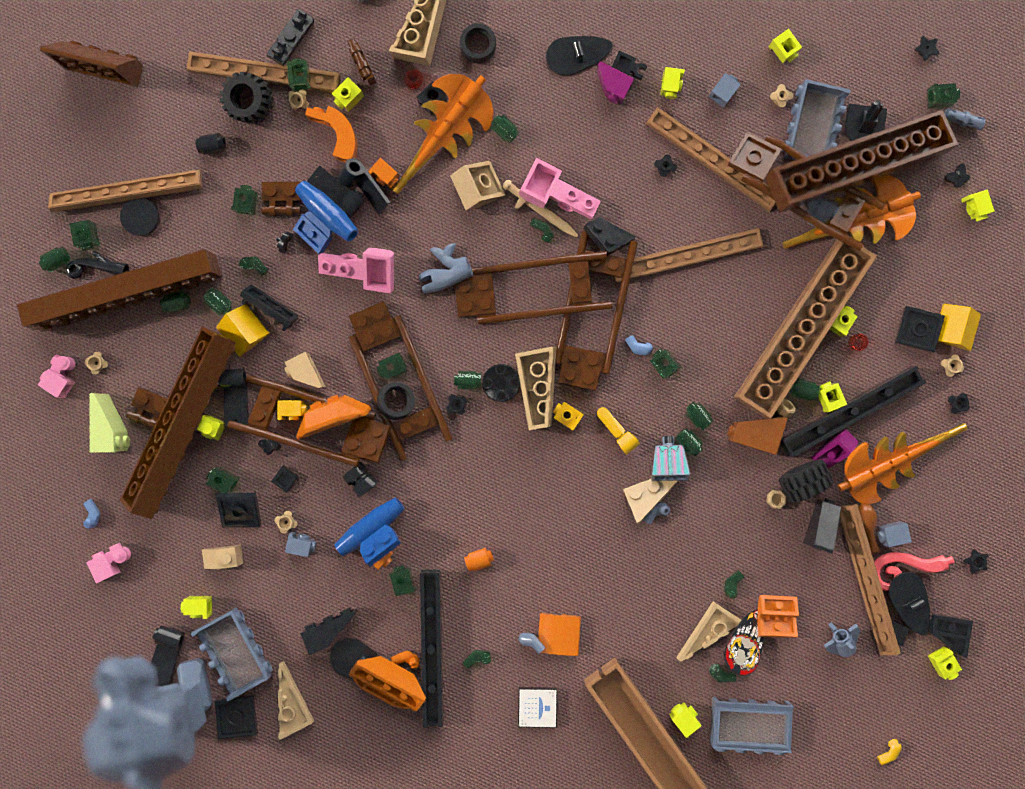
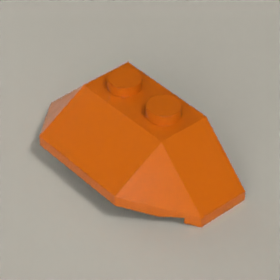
M334 395L324 403L320 401L310 405V409L303 417L296 436L297 440L366 416L370 412L371 407L346 395L340 397Z
M382 656L357 661L349 673V676L354 679V682L360 689L393 707L417 711L426 699L413 673Z

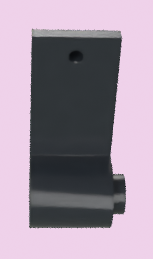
M351 158L345 162L338 174L339 182L346 187L357 184L376 211L381 214L390 203L386 195L359 160Z
M320 165L307 180L308 183L324 192L350 219L365 202L362 199L364 195L357 189L352 191L342 185L339 180Z
M244 368L225 369L218 379V385L224 390L225 428H228L227 424L229 421L245 425L249 424L247 375Z
M163 625L155 629L152 639L155 640L154 643L157 646L151 665L155 668L156 685L161 687L169 685L185 632Z

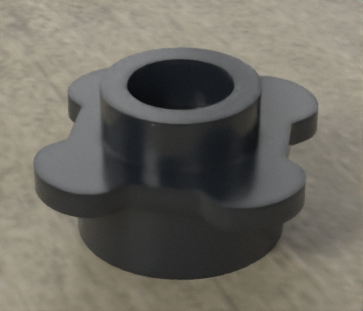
M668 154L654 163L661 177H666L671 171L674 172L677 169V165L673 164L671 156Z
M960 393L958 396L951 395L948 398L953 414L970 409L969 400L965 393Z
M450 395L448 398L449 406L446 408L447 411L463 415L465 413L464 406L467 403L466 397Z

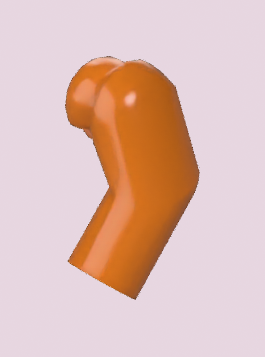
M403 651L391 657V661L396 665L405 662L411 668H417L420 662L419 657L410 651Z

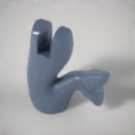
M456 243L449 244L444 249L436 247L430 249L437 259L442 261L450 270L430 269L420 273V282L432 280L431 283L422 286L424 294L446 289L473 276L466 256L461 258L452 257Z

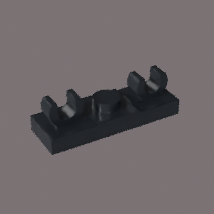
M297 9L267 52V57L284 67L315 22L314 18Z
M252 284L242 290L240 294L244 298L242 300L243 305L250 302L252 304L251 310L258 308L263 314L273 317L275 319V326L279 323L284 325L283 331L288 329L299 317L298 314Z

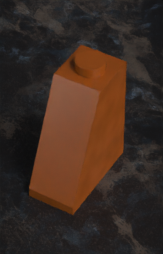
M774 417L734 422L728 428V441L776 455L788 418Z

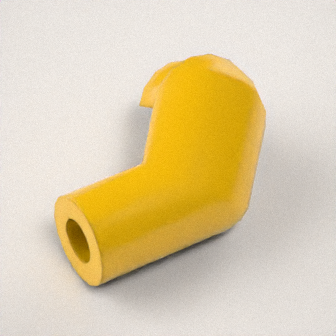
M890 740L888 742L890 750L877 756L881 765L897 759L902 750L898 740Z

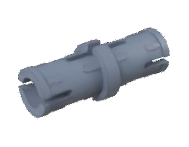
M948 108L944 113L947 121L957 123L961 127L968 126L981 130L986 122L984 117L971 115L967 111L959 112Z

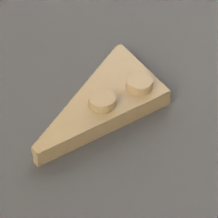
M649 479L623 489L637 525L671 491V488L678 481H651Z
M713 601L676 658L681 662L694 656V652L702 647L705 649L718 641L720 637L729 634L728 631L735 628L741 619Z
M284 661L279 663L278 721L280 724L278 735L280 740L314 722Z

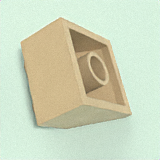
M490 161L464 165L451 175L465 210L479 208L505 196Z

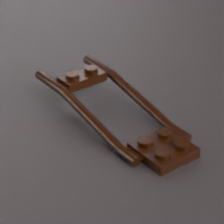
M747 132L730 159L728 166L744 174L741 179L742 182L758 189L774 200L769 187L763 184V181L781 150L796 160L806 156L769 134L763 140ZM855 187L844 190L847 194L829 225H826L799 206L790 209V211L822 232L860 251L864 244L846 234L864 202L880 210L884 209L886 203Z
M586 231L581 233L577 254L594 253L592 251H585L589 236ZM630 241L627 259L609 255L607 259L588 261L589 272L622 278L607 352L604 354L565 346L572 313L564 314L556 348L555 364H562L559 384L596 391L600 373L610 374L638 242ZM571 286L569 287L566 306L573 305Z
M606 251L472 268L473 277L455 284L458 317L477 315L478 324L612 309L611 301L592 303L588 261L607 259ZM568 263L573 305L496 315L492 273Z
M385 301L349 315L356 334L349 336L348 339L376 406L379 391L363 351L398 336H401L431 406L393 423L380 413L383 423L391 427L389 437L400 461L407 458L400 440L434 427L437 424L445 441L453 439L401 315L391 318Z
M247 375V383L262 386L248 420L249 424L245 425L229 421L227 424L228 428L263 437L358 467L360 459L379 464L391 427L390 425L373 421L376 413L369 412L366 416L352 420L341 450L342 453L338 454L266 431L269 428L281 397V392L312 402L320 401L324 403L327 402L328 398Z

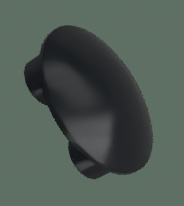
M496 364L485 372L482 379V387L490 399L497 402H505L511 400L518 393L520 378L513 367L506 364Z

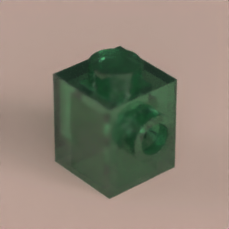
M90 220L69 223L73 246L80 248L82 251L93 250L94 246L100 245L96 223Z
M219 466L209 471L206 485L221 493H232L240 477Z
M399 565L394 567V571H391L389 575L395 597L415 591L416 586L410 566Z

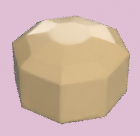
M783 399L777 408V412L783 417H791L795 413L796 408L792 402Z
M772 490L767 494L766 502L771 508L781 509L786 504V495L780 490Z

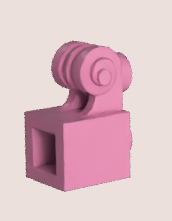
M57 354L50 362L52 364L51 368L42 373L38 386L57 398H65L75 381L65 375V371H71L75 368V360L71 357L59 356Z
M118 543L109 547L110 552L104 554L101 551L92 555L93 559L86 563L96 583L121 572L117 563L130 559L131 551L129 548Z

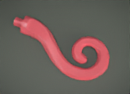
M902 552L886 553L874 561L882 591H888L890 583H886L881 579L880 571L889 563L900 562L929 573L949 570V565L955 563L952 556L945 558L941 555L932 559H922ZM896 566L885 568V572L893 574L894 577L902 573Z

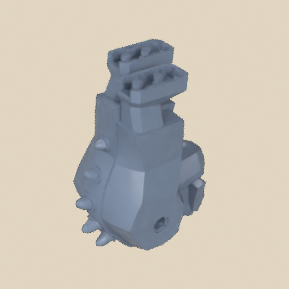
M113 656L100 664L93 679V687L100 696L101 707L95 710L96 717L84 733L85 757L89 771L93 776L109 783L127 784L129 789H136L137 787L138 789H162L161 782L168 775L178 772L191 763L196 745L195 733L206 722L204 711H207L213 704L206 666L203 660L196 658L183 661L177 668L179 685L175 683L162 687L156 686L155 668L141 656L124 660L119 656Z

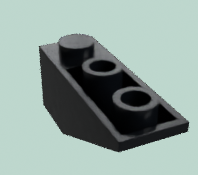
M351 607L340 611L341 615L336 617L330 615L323 618L322 623L316 625L313 622L304 626L305 630L300 634L308 654L311 655L327 648L356 614L358 609L351 610Z

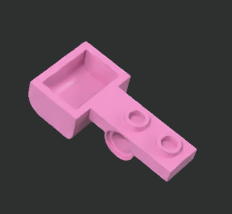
M536 158L519 191V195L524 200L540 208H544L548 198L558 202V206L563 210L575 211L592 219L601 201L559 180L561 170Z
M368 248L363 253V259H359L357 255L351 253L340 256L326 253L318 255L320 274L363 280V288L365 290L390 294L394 290V253L390 250Z

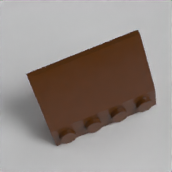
M61 41L40 46L42 53L65 70L134 87L139 85L143 65L133 55L126 54V56H122L113 50L105 52L93 45L84 47L76 41H70V43Z

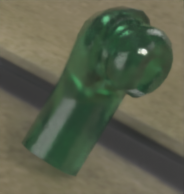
M243 257L239 261L240 268L256 269L261 276L269 270L258 257Z

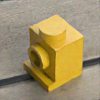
M278 401V420H286V416L287 420H299V416H304L308 411L305 401Z
M563 402L562 405L558 403L553 411L555 414L553 418L571 430L575 429L584 415L566 402ZM564 412H570L571 416L569 419L564 418Z

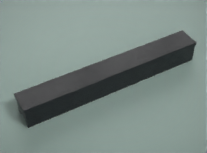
M918 366L906 368L847 401V405L828 412L781 438L780 444L787 457H794L927 383L918 372Z
M441 569L421 570L422 691L426 697L422 704L423 728L427 726L443 727Z

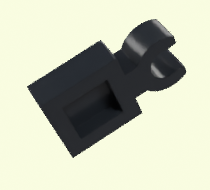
M620 50L612 65L613 68L628 76L632 73L637 80H642L643 75L638 73V70L646 71L647 69L645 64H635V57Z

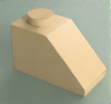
M304 352L285 362L287 366L285 371L289 378L292 377L293 380L317 388L326 387L308 352Z
M241 544L202 549L204 569L230 568L243 564Z

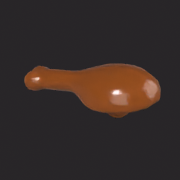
M862 503L858 508L872 554L878 553L880 548L876 543L874 534L878 521L877 514L871 505Z

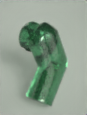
M535 217L532 218L530 226L542 231L541 239L546 243H550L551 239L554 238V233L550 226Z
M739 570L725 580L724 592L730 599L737 597V583L745 578Z
M474 650L463 661V664L468 669L475 662H482L487 665L492 660L491 654L486 650Z
M718 664L710 666V675L717 682H736V674L733 672H724Z

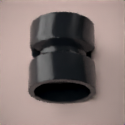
M359 462L358 467L354 466L342 477L348 485L354 486L353 491L359 498L379 482L373 474L367 473L368 469L362 462Z

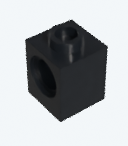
M432 81L416 98L422 106L424 103L431 101L428 99L431 94L438 95L436 100L446 102V93L437 87H433L432 84L434 82ZM424 108L431 116L434 114L431 110Z

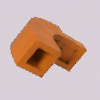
M330 106L327 107L326 113L318 107H314V109L307 107L305 115L308 120L327 125L336 131L337 142L333 157L344 163L348 159H356L358 151L357 137L347 118Z

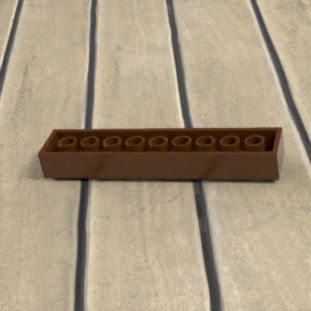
M943 110L773 168L765 177V180L780 213L944 155L956 147L958 142Z
M203 249L16 305L23 327L46 332L52 330V326H67L71 324L70 321L76 319L77 321L89 319V316L93 314L100 316L107 314V310L110 309L121 310L126 308L125 305L127 304L138 305L144 303V299H159L162 297V294L168 292L169 294H176L182 288H196L202 282H206V284L217 281V278L222 277L216 255Z
M204 326L201 327L119 499L130 513L152 519L154 514L158 512L161 499L167 494L170 480L176 475L179 461H182L184 458L185 449L193 439V432L201 422V415L210 403V396L218 386L220 375L226 369V362L235 350L236 342Z

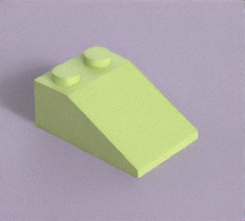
M90 393V452L128 451L130 437L109 394Z

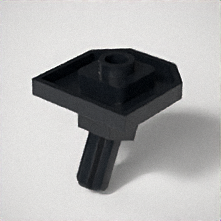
M875 100L871 106L848 104L844 134L851 142L885 130L887 108H883V103H880V100Z

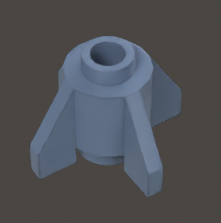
M821 198L807 203V212L823 223H827L837 214L839 203Z
M832 622L828 625L833 632V638L824 645L825 649L842 657L854 655L857 650L856 643L860 633L858 625L855 624L850 627L848 632L845 629L838 630Z

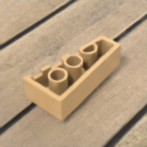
M446 0L414 1L415 4L411 12H408L402 29L396 35L395 43L389 49L394 59L427 66L431 65Z
M556 347L516 353L529 430L552 426Z

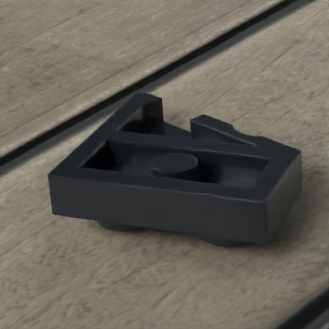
M601 217L588 222L583 228L602 251H606L607 256L629 245L630 241H634L636 238L634 235Z
M932 613L929 633L962 657L967 658L973 621Z

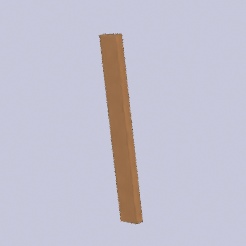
M190 51L186 69L191 73L225 78L228 76L233 77L232 74L235 72L239 74L240 72H249L263 78V81H266L268 84L333 93L339 87L340 74L336 72L287 65L283 67L280 64Z
M659 107L656 108L646 125L768 211L772 210L776 204L775 200L758 189L742 182L741 179L744 174L728 166L731 158Z
M200 170L49 193L48 209L52 213L202 189V173Z
M757 228L634 258L630 280L762 248L764 245L760 229ZM614 277L615 283L622 282V278Z
M858 505L840 506V520L879 654L898 655L900 649Z

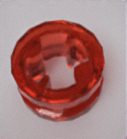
M860 333L852 335L849 339V347L854 351L866 349L869 343L866 335ZM857 337H858V339H862V341H863V342L860 343V345H861L860 348H859V345H858V346L855 345V342L857 341V339H856Z

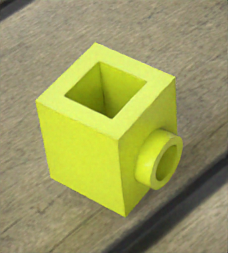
M349 77L332 93L335 98L333 102L341 110L345 108L348 112L364 97L362 90Z
M682 703L672 708L669 715L686 738L701 727L700 722L696 718L698 713L691 705L687 707L685 703Z

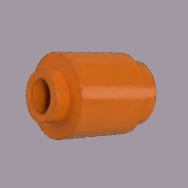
M486 548L468 553V556L464 557L469 572H476L492 566L491 562L494 561L491 550L487 551Z

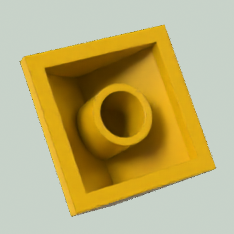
M247 304L226 313L216 326L222 335L236 342L234 351L239 357L270 334Z
M943 304L940 314L945 315L938 342L971 351L981 314L972 307Z

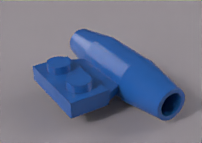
M302 181L297 185L295 192L309 211L301 215L293 230L318 254L323 253L332 240V232L348 242L356 238L359 232L347 214L324 192L307 181Z
M395 497L376 507L352 525L334 544L335 548L342 556L360 548L359 551L365 563L371 567L401 544L394 529L389 526L405 510L404 506Z

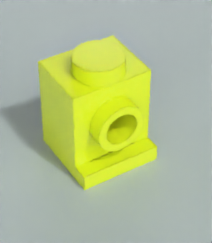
M789 29L776 37L768 46L770 49H773L782 63L787 60L789 63L795 60L802 48Z
M665 67L660 96H665L666 99L670 100L676 99L678 91L681 92L683 80L680 79H682L685 69Z
M988 189L961 199L962 203L966 202L967 213L971 216V219H976V222L987 219V214L994 212Z
M845 305L829 330L840 337L847 336L849 329L858 317L854 314L855 310ZM843 316L847 318L845 323L842 321Z
M824 383L820 385V390L816 391L822 404L823 412H831L847 405L838 383ZM827 393L831 394V398L829 400L826 395Z
M203 415L197 430L201 431V435L206 438L219 440L225 428V422L210 415Z
M189 596L183 599L181 613L183 615H190V618H200L202 615L203 619L212 616V596Z
M945 646L928 655V658L940 677L952 680L958 677V672L962 669L955 659L952 650Z

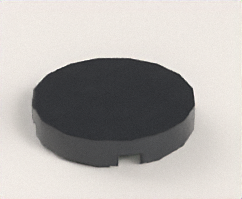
M145 198L129 200L121 209V224L126 231L135 236L150 235L159 225V210L154 203Z

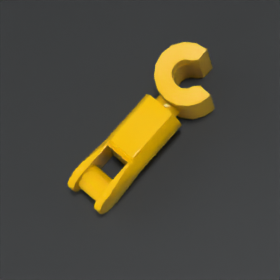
M602 407L597 411L598 418L605 424L606 428L615 438H619L616 441L626 455L640 444L630 432L624 433V428L606 408Z

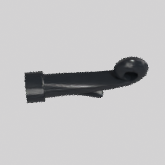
M92 251V254L97 259L77 258L70 261L66 266V275L72 279H76L81 275L82 266L104 271L114 276L129 271L127 263L111 261L96 251Z

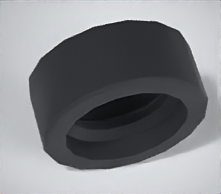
M474 23L466 27L460 36L462 54L473 63H484L491 59L496 51V37L491 28L481 23ZM475 33L486 35L489 39L487 51L481 54L472 53L467 47L468 38Z
M402 382L387 384L377 396L379 412L390 420L404 418L412 411L415 405L413 391ZM398 390L406 396L407 405L402 411L393 412L388 409L385 404V397L388 392Z

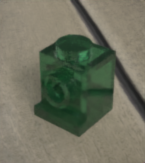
M301 58L287 62L288 82L293 91L312 89L308 62Z
M936 83L927 89L928 108L951 107L957 103V100L960 98V89L956 88V83Z
M241 185L240 188H235L231 210L238 214L255 216L258 193L248 185ZM243 195L246 196L245 201H241Z
M659 349L652 355L654 358L650 360L663 379H668L682 368L668 349ZM665 359L669 361L668 366H665L663 364V361Z
M399 352L378 361L380 365L377 367L380 377H385L386 380L408 371ZM389 363L394 365L393 370H388L387 365Z

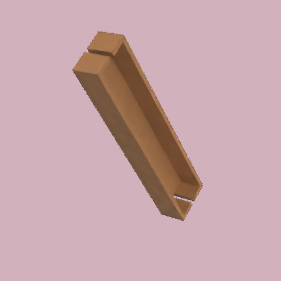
M616 658L601 667L602 672L596 670L584 679L590 693L658 789H708Z

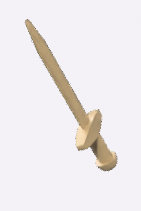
M511 180L504 182V190H509L519 198L515 206L517 210L526 204L563 232L578 237V234L567 222L545 206L540 208L524 200L519 195L520 189L513 185Z

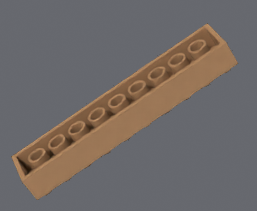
M836 240L733 398L764 418H772L877 256L864 247L858 251Z

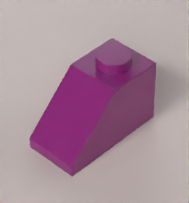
M600 61L597 73L604 95L608 97L607 99L610 102L622 104L634 78Z
M845 428L832 436L811 458L813 460H824L829 469L848 457L856 448L858 441Z

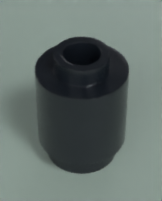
M213 133L196 138L195 144L199 154L208 155L223 152L226 147V140L220 133Z

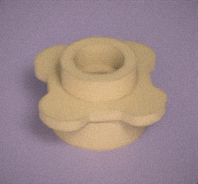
M781 84L775 92L770 94V98L776 105L783 108L786 102L793 98V93L789 92L785 85Z
M304 89L298 92L293 90L289 92V102L292 109L297 110L301 107L306 109L309 106V102L306 99L307 92Z
M95 352L94 355L85 360V365L91 370L92 374L97 375L101 369L108 367V362L102 358L100 352Z
M952 355L951 358L943 359L941 362L948 377H952L955 373L964 370L963 363L958 355Z
M286 511L284 515L275 518V523L283 534L287 533L289 529L297 527V521L293 519L292 512Z

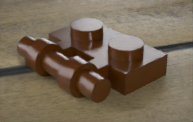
M354 39L347 42L350 47L349 52L355 64H357L363 81L367 80L369 85L376 83L358 42H355Z
M300 181L262 182V201L269 202V207L261 208L262 214H269L270 216H276L277 214H286L287 216L301 214V207L294 206V202H301V199L295 192ZM277 202H287L286 207H277Z
M138 387L131 404L138 408L137 412L129 410L126 417L132 419L134 423L145 424L153 430L167 398ZM145 411L153 413V418L145 417Z

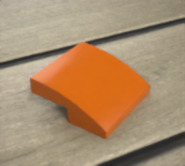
M759 596L757 615L758 637H798L796 617L799 616L797 597Z
M540 613L538 639L546 647L540 653L578 656L581 617L566 614Z

